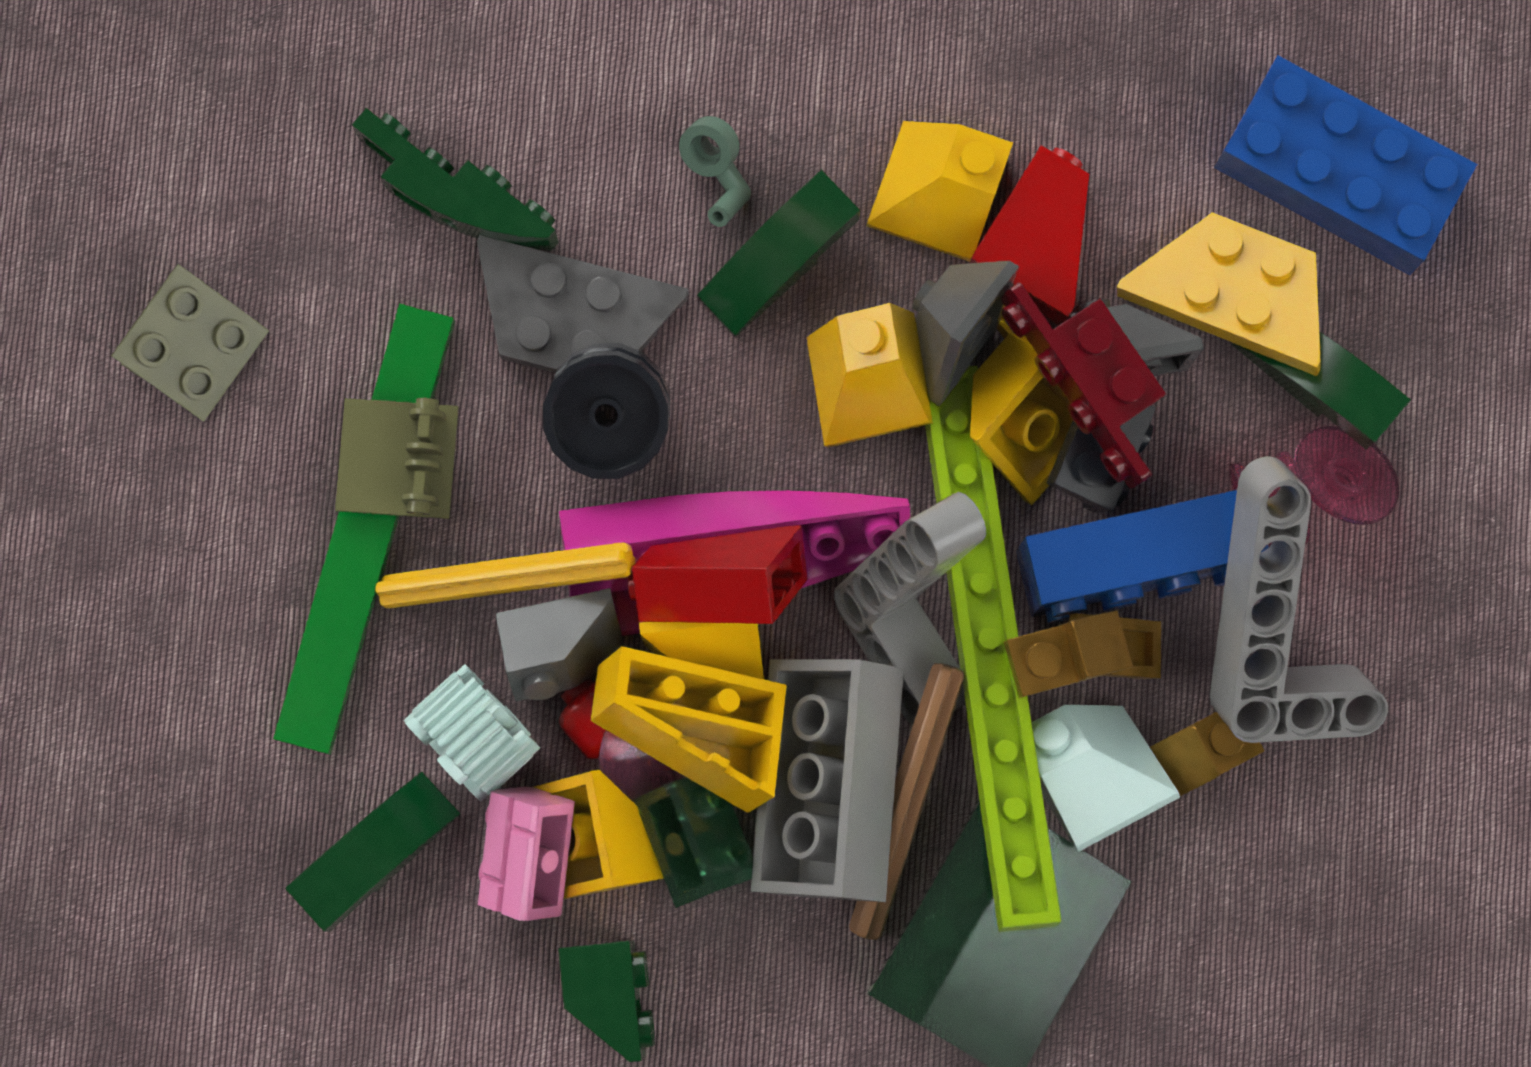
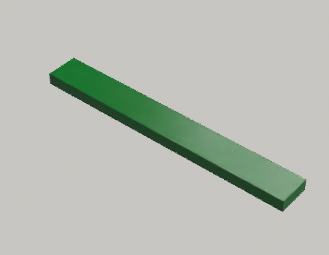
M399 303L371 400L416 403L417 398L433 399L454 329V318ZM352 512L338 513L273 737L274 740L331 755L377 597L376 584L382 579L400 516Z

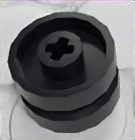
M596 343L574 352L557 369L543 403V431L553 453L571 470L593 479H620L642 470L659 453L669 428L670 390L661 369L643 352L621 343ZM603 404L612 405L617 411L616 418L607 419L604 411H596V409Z

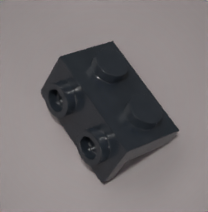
M1153 405L1120 426L1138 454L1146 448L1153 433V425L1150 423L1156 407ZM1072 420L1046 484L1083 501V508L1091 512H1114L1115 507L1124 501L1130 490L1124 480L1117 482L1105 468L1100 454L1104 451L1091 432L1089 434L1083 433Z

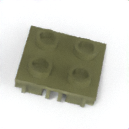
M177 264L111 356L130 372L150 383L204 422L269 330L184 267Z
M345 398L335 511L450 519L459 406L439 405V400L432 398H417L416 403Z

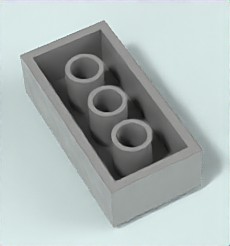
M770 659L768 680L786 684L787 686L775 797L757 809L751 892L794 897L886 902L904 668L862 659Z

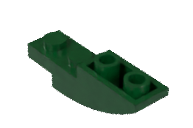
M365 108L353 122L352 127L358 139L390 164L381 175L387 191L414 210L439 224L477 239L479 235L544 251H552L559 243L556 231L551 227L555 222L552 215L531 199L524 205L508 192L512 187L510 182L491 166L486 164L480 170L467 160L453 177L450 174L453 172L454 167L434 149L428 147L422 153L407 141L411 133L390 114L385 113L379 118L369 109Z

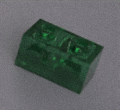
M687 777L672 781L634 799L675 908L719 894L752 880L753 858L751 849L730 802Z

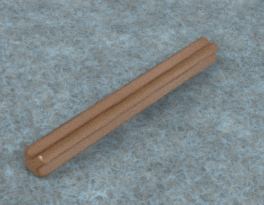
M934 663L931 667L895 780L886 902H856L849 928L850 931L861 938L878 940L882 936L964 681V672L952 665Z

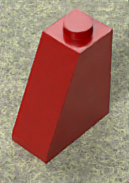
M1041 145L972 255L969 263L1011 261L1018 265L1019 269L1013 286L1020 282L1043 316L1055 324L1061 325L1067 321L1075 306L1089 173L1081 169L1083 166L1082 162L1068 151L1057 147L1050 151Z
M784 526L652 545L632 566L631 574L628 576V591L630 598L636 601L639 622L773 624L808 580L802 526Z

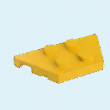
M1212 212L1123 277L1116 287L1117 296L1314 376H1317L1320 371L1316 252Z

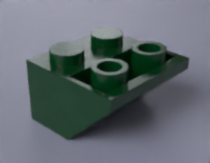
M630 940L558 948L564 1009L629 1062L642 1061L646 1057L645 1047H653L655 1045L652 1010L641 1011L639 988L649 986L646 951L635 952V943Z

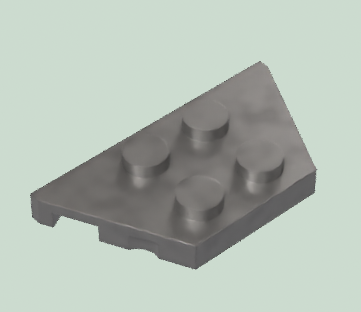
M482 235L478 237L477 245L499 355L504 360L556 373L557 369L574 352L596 343H621L638 351H643L657 335L659 328L688 299L689 290L684 287Z

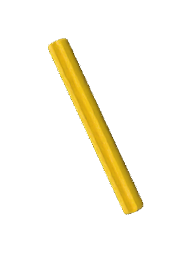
M621 542L384 575L381 581L376 584V593L379 595L380 605L388 609L625 578L631 574L632 566L636 563V559L633 556L632 547L627 543Z

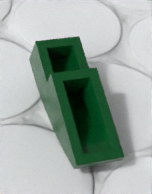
M821 169L728 260L698 293L697 298L734 337H737L815 266L818 257L859 221L860 209Z
M1320 331L1321 368L1317 376L1235 343L1232 344L1317 417L1324 414L1365 450L1379 439L1411 401L1409 397L1384 377Z
M421 771L340 838L285 889L324 932H331L373 892L380 890L461 813Z

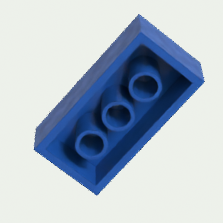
M1277 55L1214 168L1410 276L1426 259L1478 164Z
M1237 490L1026 536L1016 550L1031 617L1046 614L1047 623L1069 620L1070 614H1081L1082 611L1087 610L1086 605L1101 602L1103 611L1134 605L1137 603L1136 599L1144 597V592L1157 590L1159 599L1174 597L1191 592L1192 587L1201 584L1200 580L1211 577L1213 578L1214 586L1225 585ZM1266 545L1261 552H1263V551H1265L1266 549H1268L1269 546Z

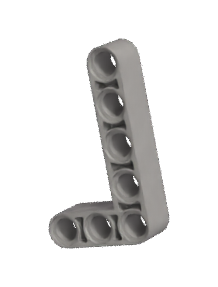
M1269 456L1257 458L1250 462L1241 472L1238 481L1210 689V703L1235 737L1243 742L1258 743L1369 735L1379 729L1384 723L1388 714V703L1383 694L1360 669L1348 664L1288 667L1311 508V494L1306 485L1282 461ZM1280 487V490L1274 496L1268 498L1275 489ZM1273 542L1268 549L1261 552L1266 545ZM1262 597H1264L1261 602H1259L1258 604L1255 605V603H1256L1259 599H1261Z
M961 492L950 495L905 521L834 590L836 607L868 660L904 668L901 713L912 726L932 665L934 663H944L960 669L916 598L981 543L986 536L985 522L978 507L967 495ZM963 684L954 711L966 705Z

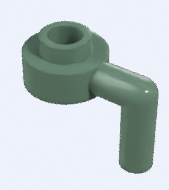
M705 116L697 119L684 131L680 138L679 150L684 163L693 172L705 177L716 176L726 191L708 211L709 221L717 227H723L750 199L751 189L733 163L739 154L737 134L724 120L713 116ZM708 137L713 139L717 143L718 147L713 146L710 143Z

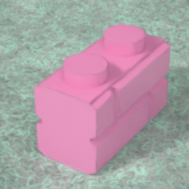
M534 787L496 789L490 792V801L485 813L487 827L483 861L479 868V906L495 912H501V914L519 921H531L562 915L575 801L558 795H551L549 792Z

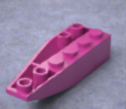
M788 490L728 491L674 495L559 511L563 550L624 542L632 547L636 562L652 545L784 526H802L808 578L802 586L804 588L854 571L905 521L910 519V504L906 498L854 493ZM628 577L568 585L569 597L610 588L622 636L640 634L636 601L630 598Z

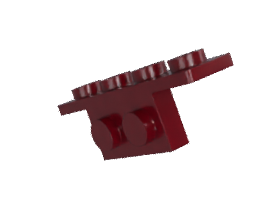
M1020 282L1009 288L1000 297L1005 306L1001 310L1005 322L1017 337L1022 338L1025 336L1038 354L1034 360L1039 372L1050 385L1055 386L1058 384L1071 403L1067 406V409L1077 427L1085 434L1090 432L1093 434L1104 451L1100 454V457L1109 474L1117 482L1124 480L1129 488H1133L1152 476L1150 470L1120 426L1167 394L1104 302L1099 298L1055 329H1052Z

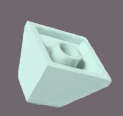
M1063 705L1031 722L1042 795L1077 852L1180 798L1178 790L1123 706Z

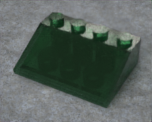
M978 799L866 994L989 1067H1027L1131 881L1085 851L1077 852L1071 842L1048 828L1062 922L1057 927L998 932L982 814Z

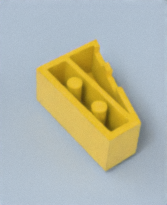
M621 646L598 665L591 721L749 813L775 797L787 685Z

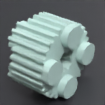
M464 664L412 710V713L404 719V722L426 746L430 744L440 755L437 761L459 785L463 783L482 802L490 795L491 791L499 789L523 767L540 747L530 737V732L508 707L504 706L488 689L485 690L482 687L485 683Z

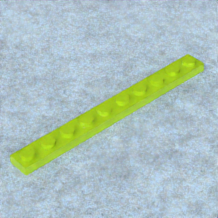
M970 366L941 406L936 405L929 398L933 423L925 425L936 503L954 493L961 492L967 495L978 507L986 526L984 540L946 573L960 670L964 672L963 690L998 932L1057 927L1062 921L1028 696L1019 698L1004 641L1018 637L993 465L970 438L973 375L978 370L977 366Z

